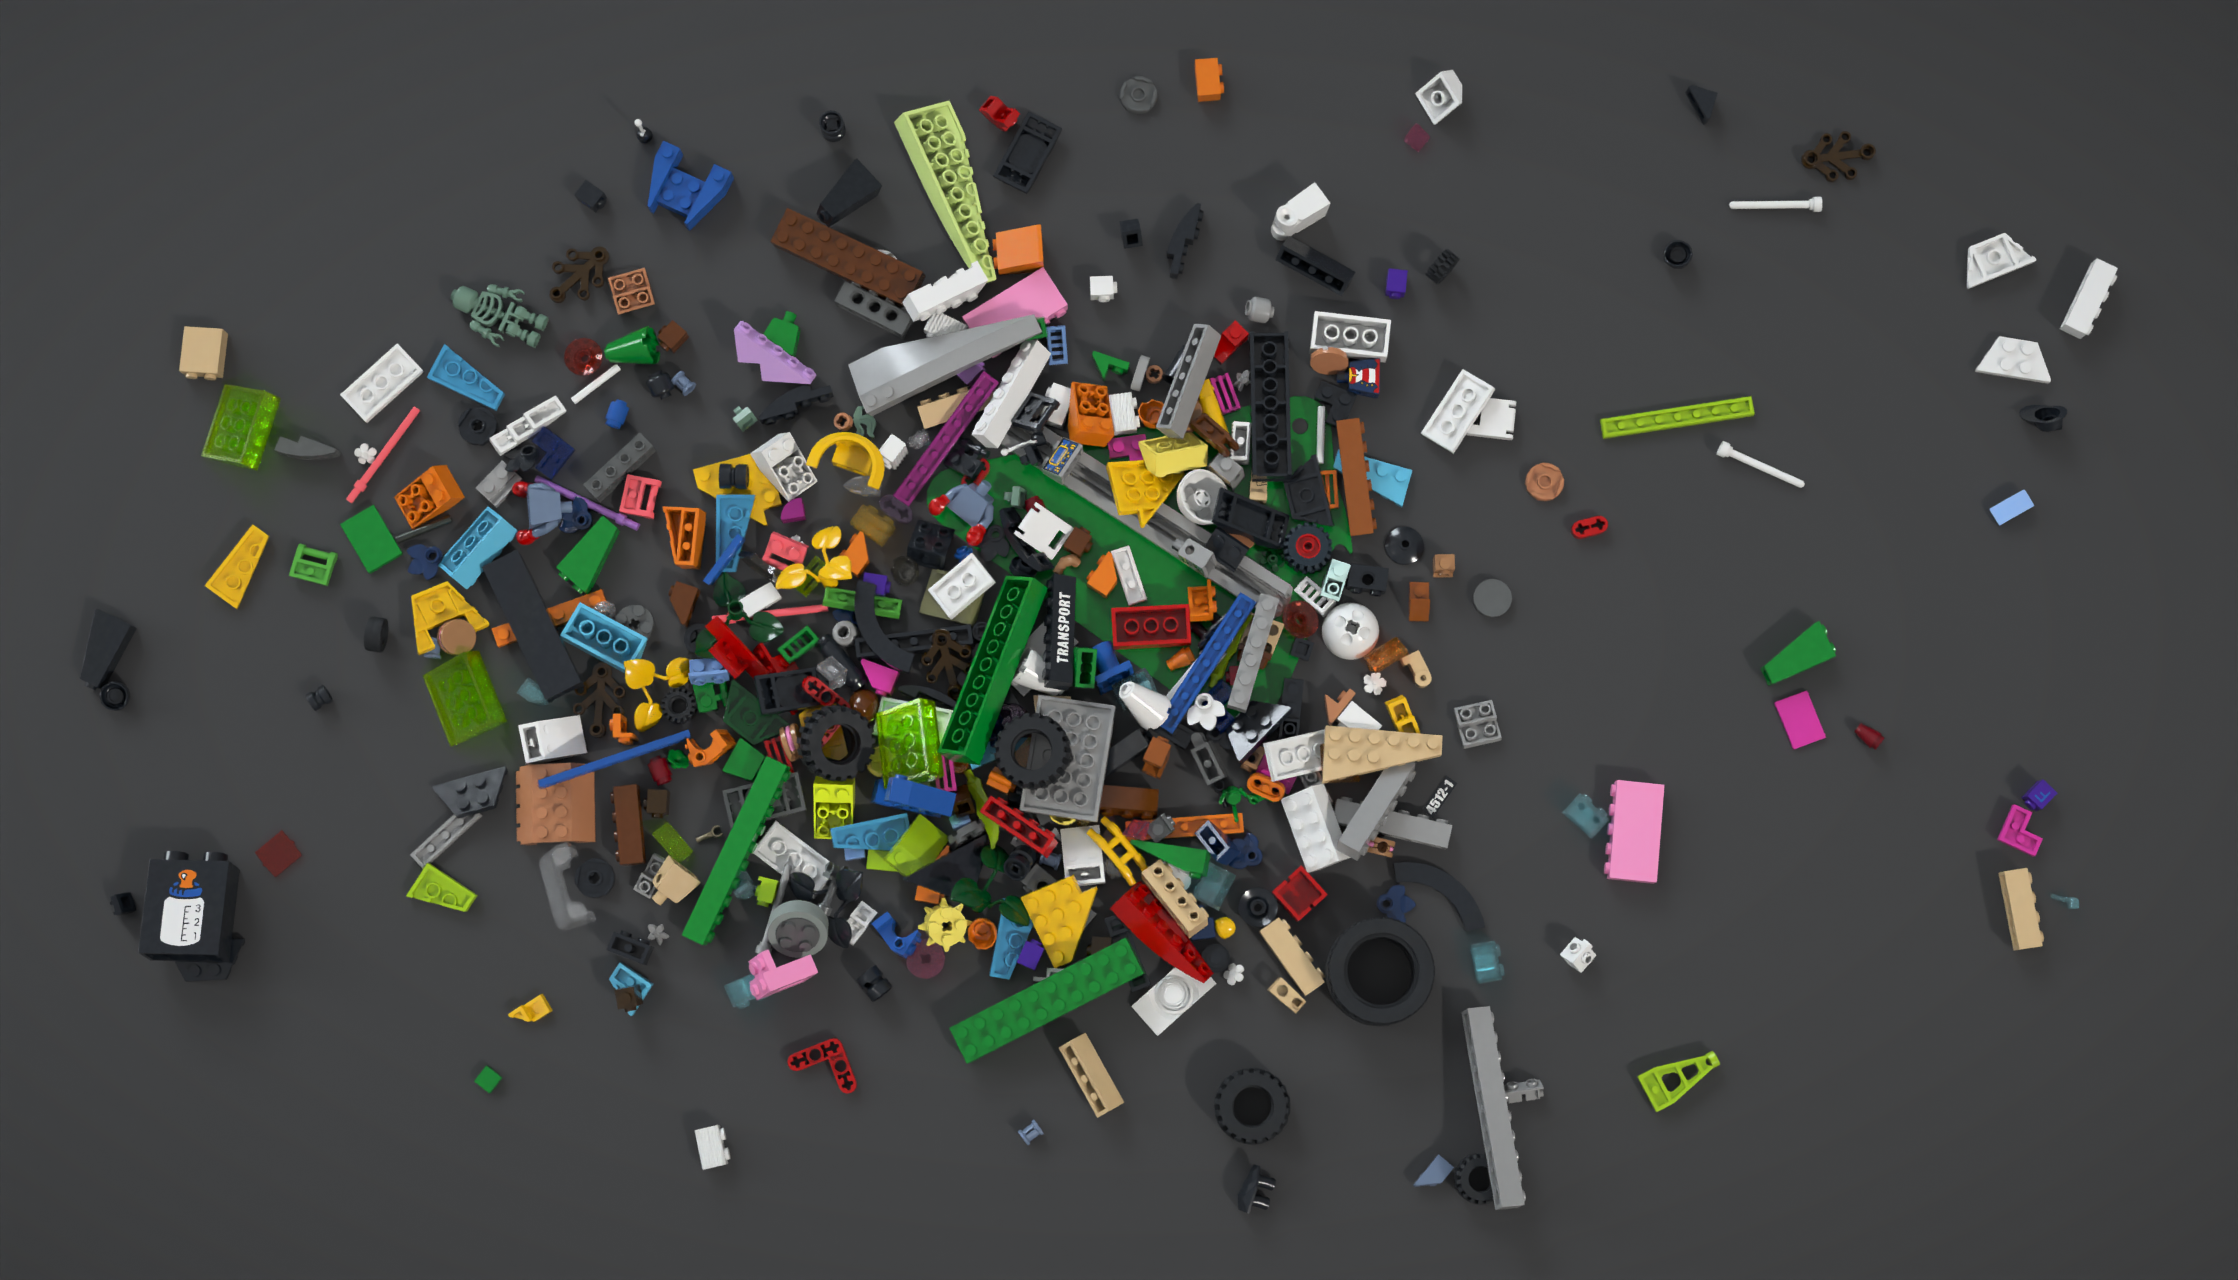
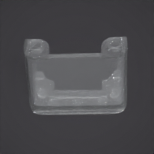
M568 842L556 845L539 860V868L554 922L559 929L569 930L596 921L594 911H587L585 905L580 902L571 903L562 870L571 868V860L578 856L576 846Z

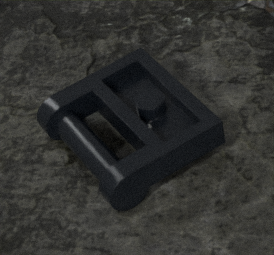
M1030 392L1012 418L1011 423L1013 426L1041 435L1044 425L1054 410L1059 408L1060 403L1056 399ZM1048 406L1038 422L1034 423L1043 408Z

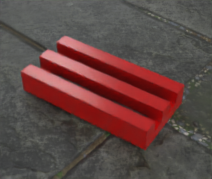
M780 736L764 741L768 757L773 758L770 744H773L778 761L783 763L777 746V742L780 741L787 765L791 767L789 771L794 773L792 763L784 751Z

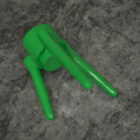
M1229 786L1227 789L1222 790L1219 804H1222L1226 798V801L1232 806L1234 820L1238 822L1236 804L1240 802L1241 795L1249 800H1252V797L1242 787L1238 789L1236 786Z

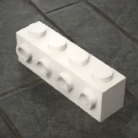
M2098 258L2090 264L2060 330L2079 339L2091 333L2094 327L2092 325L2093 319H2096L2102 310L2099 307L2102 302L2106 301L2109 295L2107 291L2109 286H2112L2117 279L2115 273L2118 268Z

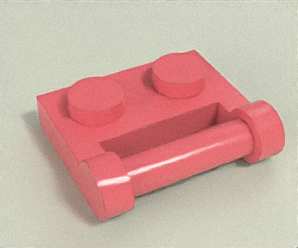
M627 474L619 512L654 519L655 502L662 481ZM650 485L651 489L646 510H641L645 487Z
M772 532L761 564L765 566L770 565L782 571L790 566L771 558L772 553L795 564H803L809 546L779 533Z

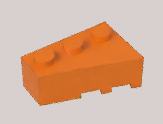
M662 506L666 516L667 530H669L675 565L682 569L700 570L706 512L700 508Z

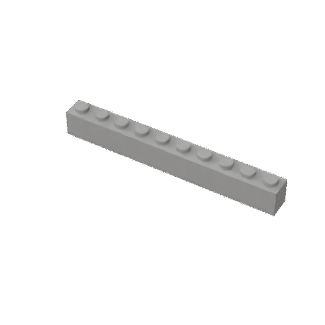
M1490 1006L1467 1008L1461 1014L1495 1210L1518 1208L1525 1205L1526 1195L1521 1186L1522 1173L1518 1169L1517 1161L1519 1155L1514 1146L1515 1133L1511 1129L1510 1122L1512 1116L1507 1106L1508 1093L1504 1089L1503 1084L1505 1076L1500 1067L1501 1054L1497 1050L1498 1036L1493 1027L1494 1014L1491 1012Z

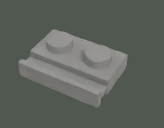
M503 460L476 487L496 508L512 493L513 485L516 482L523 481L516 472L505 470L507 464Z

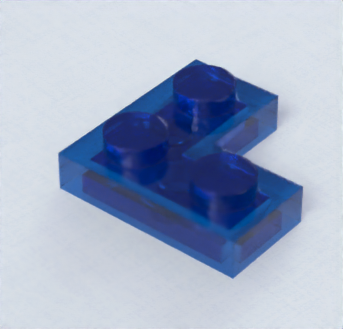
M543 427L532 441L546 452V455L535 468L550 480L556 476L575 452L573 447L546 427Z
M1221 679L1208 694L1224 706L1229 701L1232 688ZM1208 701L1202 702V706H1206L1208 704ZM1225 709V715L1217 717L1215 728L1222 733L1233 723L1234 717Z

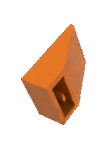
M1079 382L1071 383L1068 417L1070 440L1084 445L1105 447L1113 438L1114 430L1107 386Z
M437 465L430 467L394 496L411 528L415 529L449 510L465 498L447 465Z

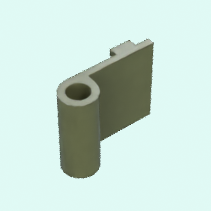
M932 569L919 613L954 621L959 625L971 624L973 628L977 622L985 592L951 620L928 591L930 587L948 572Z

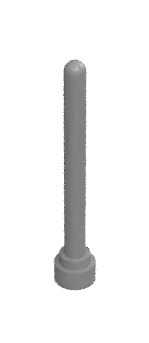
M786 863L770 916L774 909L782 904L792 870L790 863ZM769 920L763 940L757 945L755 953L759 954L768 949L770 954L772 952L768 939Z

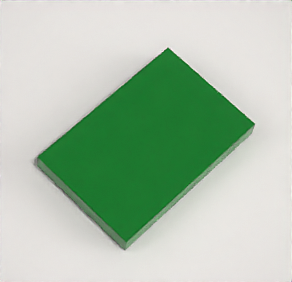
M375 505L370 506L340 524L369 574L403 555Z

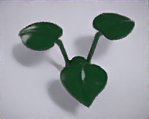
M726 572L720 576L714 587L713 598L718 606L728 608V616L725 622L727 626L730 620L738 621L744 617L751 624L749 628L750 636L755 641L761 643L769 642L783 634L784 628L781 622L768 612L755 613L753 621H751L747 613L743 612V604L740 602L746 595L742 583ZM707 628L702 630L696 638L695 654L701 658L713 659L715 657L708 650L718 640Z
M991 845L985 846L980 854L981 861L985 866L994 870L983 890L978 889V885L973 879L962 878L954 885L950 900L971 907L976 913L983 912L986 907L990 909L994 905L1001 904L999 911L1006 919L1022 926H1028L1029 914L1019 897L1009 895L1005 900L999 899L991 903V895L986 890L995 877L997 870L1005 873L1003 866L1009 855L998 845L995 846V849H991Z

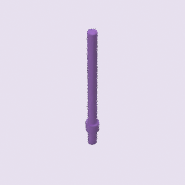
M538 475L534 480L535 483H545L554 488L560 495L573 501L576 496L581 497L588 504V508L615 520V523L621 526L625 525L636 531L640 527L639 523L627 518V515L623 513L618 514Z

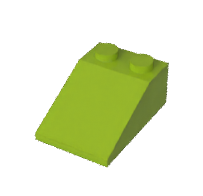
M919 814L883 860L905 877L916 872L921 867L934 862L948 842V836Z

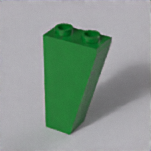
M602 516L557 565L556 568L560 571L558 575L566 582L570 579L574 583L572 587L580 594L583 592L586 594L591 593L620 530Z
M1820 621L1811 625L1761 668L1768 686L1836 656L1835 646L1832 642H1829L1826 636L1828 635L1827 629L1823 624L1821 625Z

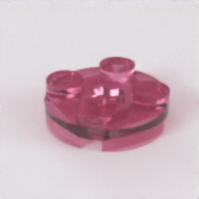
M923 939L920 943L917 942L915 944L917 946L916 950L906 959L909 971L918 978L929 979L935 977L942 971L945 965L946 957L942 947L936 942L927 946L928 939ZM922 954L925 955V956H926L927 954L930 955L929 959H930L931 961H930L929 964H928V963H924V964L921 963V961H922L921 955H922Z

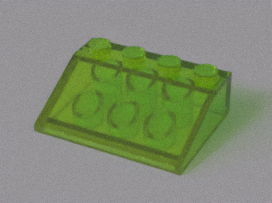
M225 384L201 456L257 471L281 398L267 391Z
M479 651L463 652L423 675L450 747L488 732L507 722Z
M918 698L875 713L884 789H887L889 777H895L896 774L907 776V780L916 783L929 782L944 777L942 755L937 752L940 746L935 701Z

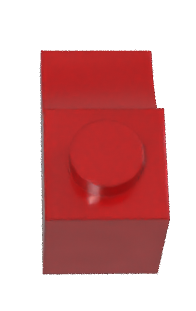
M1236 320L1221 334L1213 357L1220 365L1248 340L1249 333Z

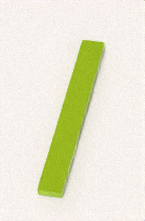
M1748 396L1600 419L1603 439L1750 417L1754 416L1755 412L1752 397Z

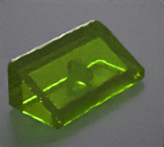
M669 822L652 833L666 852L679 863L694 852Z

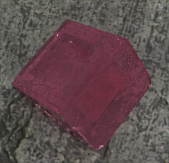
M1415 123L1405 136L1404 142L1419 152L1430 139V136L1420 125Z
M1133 819L1122 835L1131 839L1145 841L1150 822Z

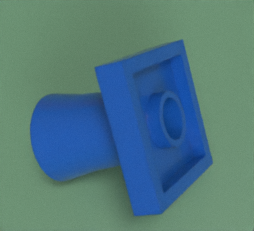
M1105 641L1092 647L1097 649L1096 667L1101 674L1095 676V682L1100 695L1135 679L1130 661L1128 660L1122 664L1119 663L1111 641Z

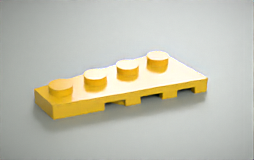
M252 524L205 586L238 609L270 536Z

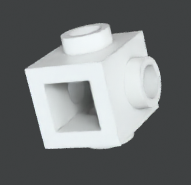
M1576 937L1560 954L1568 965L1580 973L1584 971L1596 956L1592 951L1593 946L1585 939L1581 941Z

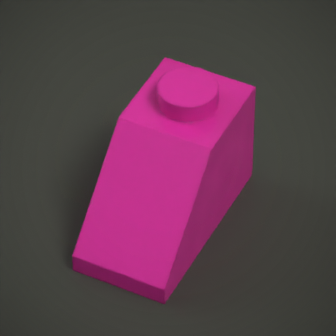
M862 658L861 664L872 688L876 690L875 693L886 697L887 694L892 696L900 673Z

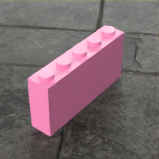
M1044 267L962 316L964 324L968 325L970 329L1034 314L1036 318L1045 316L1047 326L1053 318H1060L1066 314L1068 304Z
M1617 780L1614 782V785H1611L1610 796H1613V804L1609 805V816L1612 817L1611 823H1608L1607 835H1610V842L1606 844L1605 852L1608 855V862H1605L1604 874H1607V879L1657 883L1664 785Z

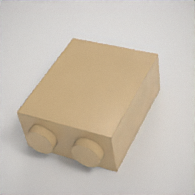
M184 326L179 371L189 379H197V376L204 377L207 380L223 378L228 333L218 328Z

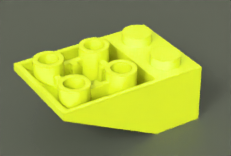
M816 776L813 784L814 839H832L830 828L854 824L855 778H847L846 781H831Z

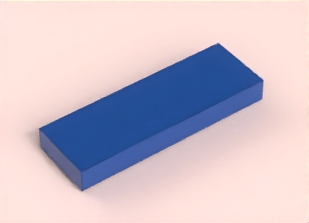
M739 534L736 535L703 581L706 584H714L746 541L744 537Z

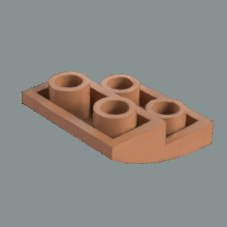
M645 268L608 278L618 315L655 304Z

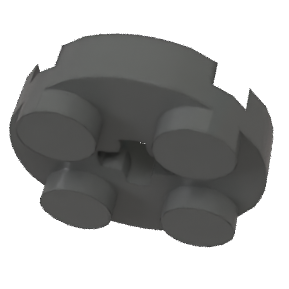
M629 605L623 608L615 617L616 622L648 639L652 635L651 633L655 626L654 618L641 605ZM632 620L640 621L637 629L634 627L630 628Z
M979 819L978 822H971L956 831L957 835L952 836L951 834L947 839L950 845H954L957 848L964 844L968 837L971 836L974 839L981 835L985 825L982 819Z

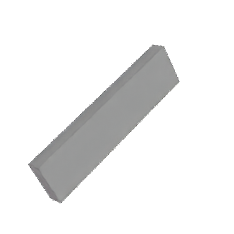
M477 813L459 819L453 814L416 848L410 856L424 869L427 863L431 864L479 820L482 814Z

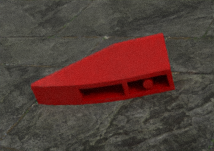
M1141 881L1128 890L1110 908L1148 948L1183 973L1202 983H1205L1214 974L1180 926L1150 891L1148 886Z

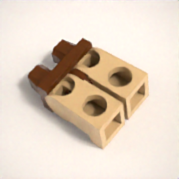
M1253 618L1246 627L1237 648L1238 662L1241 661ZM1275 620L1272 622L1259 666L1261 670H1264L1268 661L1270 662L1284 627L1283 623Z

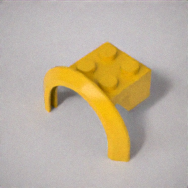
M837 432L825 436L812 448L806 462L807 466L817 469L823 453L830 446L836 444L837 448L832 458L833 465L870 477L867 484L868 487L879 490L884 477V461L878 448L867 438L856 433Z

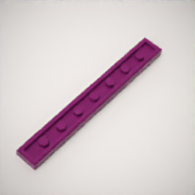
M985 371L982 372L893 494L894 497L908 507L999 384L997 380Z

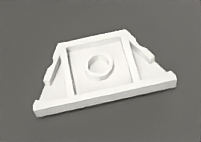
M2006 233L1970 246L1968 248L1967 289L2032 264L2036 261V258L2023 251V247L2013 242L2012 238Z
M1999 336L1975 369V372L2047 384L2051 382L2038 342Z

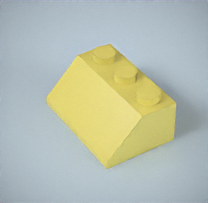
M1191 432L1185 433L1183 439L1163 436L1138 441L1146 468L1156 477H1164L1166 474L1171 473L1180 474L1186 470H1196L1207 466L1208 445Z

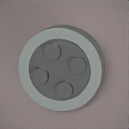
M802 900L785 902L776 907L770 916L768 939L778 952L786 956L802 958L810 954L812 956L818 953L826 944L829 926L828 918L820 907L811 902Z

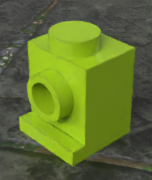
M759 876L758 880L761 881V885H757L755 896H758L757 905L769 907V904L773 905L780 882Z

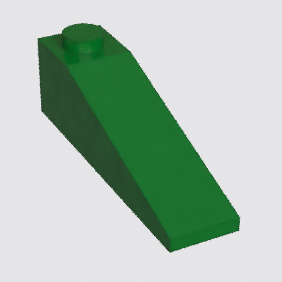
M1131 839L1130 843L1135 848L1189 874L1190 878L1200 879L1201 876L1207 877L1211 856L1207 850Z

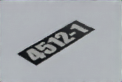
M1445 776L1422 811L1434 818L1457 783L1448 776Z

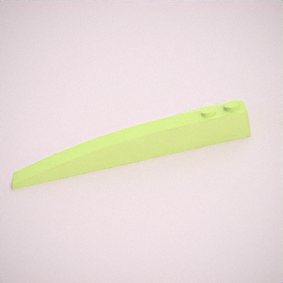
M950 101L902 113L894 124L943 226L968 268L971 267V263L978 261L988 279L987 283L995 281L996 274L993 260L988 251L989 242L984 233L986 228L980 215L982 210L976 183H973L972 178L973 169L970 167L968 160L970 155L965 146L966 137Z

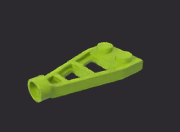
M1711 1051L1704 1056L1654 1067L1638 1075L1637 1078L1655 1112H1658L1675 1103L1710 1070L1719 1066L1720 1062L1714 1051ZM1694 1064L1698 1069V1074L1690 1080H1686L1681 1070L1683 1067ZM1674 1072L1680 1077L1681 1083L1674 1091L1670 1092L1666 1089L1662 1076Z

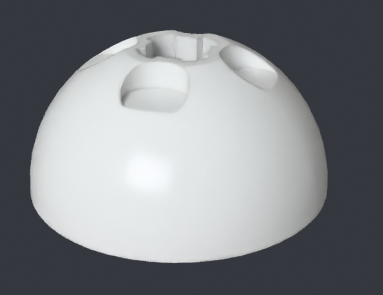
M1196 469L1189 472L1181 480L1177 489V503L1181 513L1193 523L1200 525L1214 524L1211 521L1219 489L1221 487L1227 489L1224 482L1216 474L1208 470Z
M1343 603L1334 607L1326 615L1322 624V638L1326 647L1334 655L1348 660L1359 659L1369 654L1377 644L1379 638L1378 621L1367 607L1358 603Z

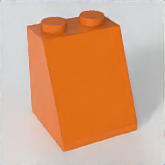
M1041 224L997 232L996 239H992L993 251L997 250V257H994V269H998L999 275L1034 273L1044 267Z

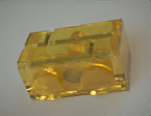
M863 504L850 521V525L883 547L896 529L893 525L894 521L886 515L884 517L878 515V510L870 504L868 507Z

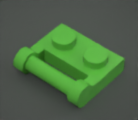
M300 543L297 547L289 576L328 586L338 553H328L308 548ZM304 555H309L327 560V563L323 565L302 558Z

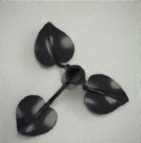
M843 869L837 872L835 880L837 885L836 895L839 900L844 902L835 912L834 918L828 917V937L836 945L848 948L852 937V930L850 924L844 918H838V915L850 901H855L859 898L863 884V872ZM802 872L790 874L791 889L798 900L810 902L813 894L827 893L828 889L815 891V883L807 874Z

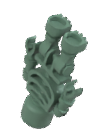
M490 284L487 287L488 292L482 291L480 297L477 291L466 286L453 290L450 297L453 300V307L464 313H471L474 320L470 322V328L482 334L484 339L488 338L494 346L500 347L499 344L495 343L494 338H501L502 341L505 340L501 335L491 332V329L488 327L495 325L501 319L502 322L498 328L500 333L504 334L506 331L507 335L511 337L516 336L522 341L527 340L526 344L528 346L536 348L541 335L534 331L531 333L527 330L523 331L520 329L518 322L527 320L530 324L535 323L536 329L544 331L549 318L543 314L539 316L536 313L531 314L524 307H516V304L513 302L510 303L507 312H504L503 301L498 296L502 295V298L507 299L510 297L516 302H523L521 298L518 299L515 296L519 293L525 295L523 290H509V287L500 288L498 285ZM495 300H497L498 303H499L498 309L495 308V306H496V301H495ZM511 317L515 319L514 322L510 321Z

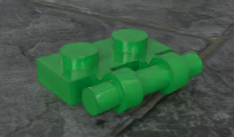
M727 681L719 684L721 694L718 695L715 694L714 685L716 683L714 682L705 683L700 686L693 684L699 714L719 710L717 703L719 701H723V706L726 707L729 695Z

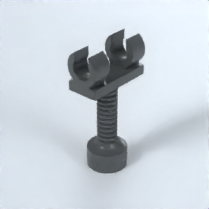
M832 862L826 864L825 872H823V876L831 880L830 887L827 890L825 900L817 905L824 911L826 916L831 915L833 908L830 907V903L837 889L835 879L839 871V865ZM843 866L841 868V870L848 869L854 871L853 869H850V867Z

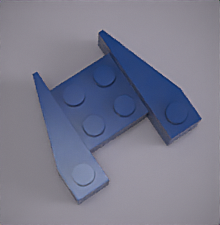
M663 141L654 159L648 208L654 214L657 206L660 205L686 217L684 224L687 230H691L727 194L734 177L731 171L716 164L713 165L705 182L678 170L677 167L683 157L681 149Z
M896 774L895 777L883 776L882 779L875 780L870 803L941 818V815L951 817L956 794L909 781L907 776Z

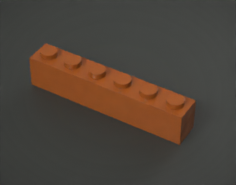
M1359 418L1336 421L1350 536L1373 534V529H1377L1376 518H1372L1371 510L1375 509L1373 498L1369 499V491H1372L1371 479L1367 480L1366 472H1370L1369 461L1364 459V453H1367L1366 441H1362L1361 435L1365 433L1364 422H1360Z

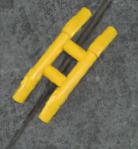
M1104 816L1100 822L1115 837L1107 843L1092 828L1086 834L1110 858L1129 886H1133L1136 881L1125 864L1132 858L1143 872L1148 868L1146 861L1120 831V828ZM1119 843L1127 850L1121 858L1112 850Z

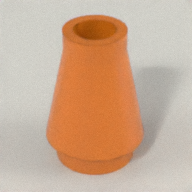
M1183 647L1166 663L1170 671L1192 665L1196 658L1190 647Z

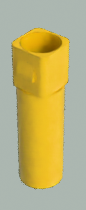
M1206 379L1198 397L1202 413H1206L1228 432L1214 394V387L1211 385L1210 380Z

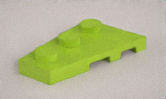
M427 863L406 896L467 912L478 895L432 864Z

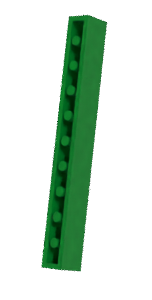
M766 756L682 936L701 945H707L712 942L715 936L713 931L724 917L722 912L725 907L729 906L732 900L730 895L733 889L736 890L741 879L739 876L742 871L746 870L749 864L747 859L750 853L753 854L756 850V840L759 835L763 834L766 828L764 823L767 817L770 818L773 814L774 807L772 806L775 800H779L783 790L781 787L790 778V766Z

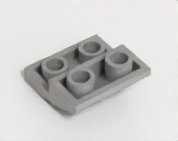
M1492 700L1454 708L1463 749L1502 740Z

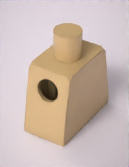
M668 855L652 881L658 890L652 899L660 906L667 898L678 903L701 882L694 873Z

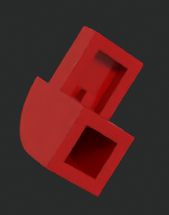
M990 96L979 108V111L991 123L1005 132L1017 122V118L1020 115L1015 108H1008L995 96Z

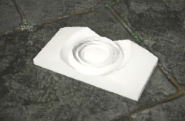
M1175 967L1131 1007L1158 1036L1208 992L1216 982L1210 977L1205 983H1202Z

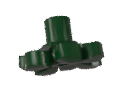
M1271 549L1270 553L1265 550L1262 553L1265 558L1260 559V564H1265L1264 568L1268 571L1272 568V571L1275 573L1279 570L1278 566H1284L1285 562L1281 560L1284 555L1282 552L1277 554V549Z

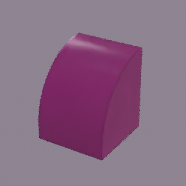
M802 498L793 499L784 506L781 513L783 524L806 520Z

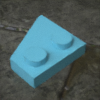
M623 962L618 964L609 978L611 984L616 989L640 984L642 1000H644L653 986L651 981ZM636 1010L629 1011L628 1014L633 1016Z

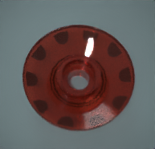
M579 338L568 345L565 350L564 360L571 372L576 375L586 376L599 369L603 360V353L595 341L588 338ZM588 356V360L582 361V357Z
M1293 601L1285 607L1282 614L1284 627L1294 637H1310L1318 628L1319 619L1317 612L1307 602Z

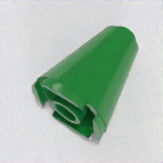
M645 326L608 343L604 349L605 357L611 363L656 364L660 360V351H656V346L659 345L658 338L652 327L649 328V326Z

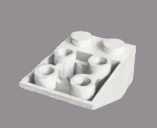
M790 432L776 435L750 453L759 470L788 502L818 482L810 467L806 465V460Z
M580 715L518 725L525 762L528 765L542 764L588 753Z
M1099 825L1060 829L1065 878L1074 874L1079 886L1105 884L1102 849L1086 834L1091 828L1100 834Z

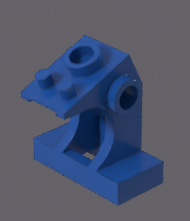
M888 911L872 922V925L890 949L905 959L914 953L917 947L915 944L922 941L920 938L922 934L918 930L907 937H898L895 933V927L898 926V923Z

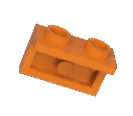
M1207 579V586L1188 587L1190 622L1213 620V612H1217L1216 601L1212 600V598L1216 597L1215 586H1211V579Z
M613 714V719H610L609 722L610 731H613V738L622 743V745H633V741H638V737L633 733H627V718L622 714Z

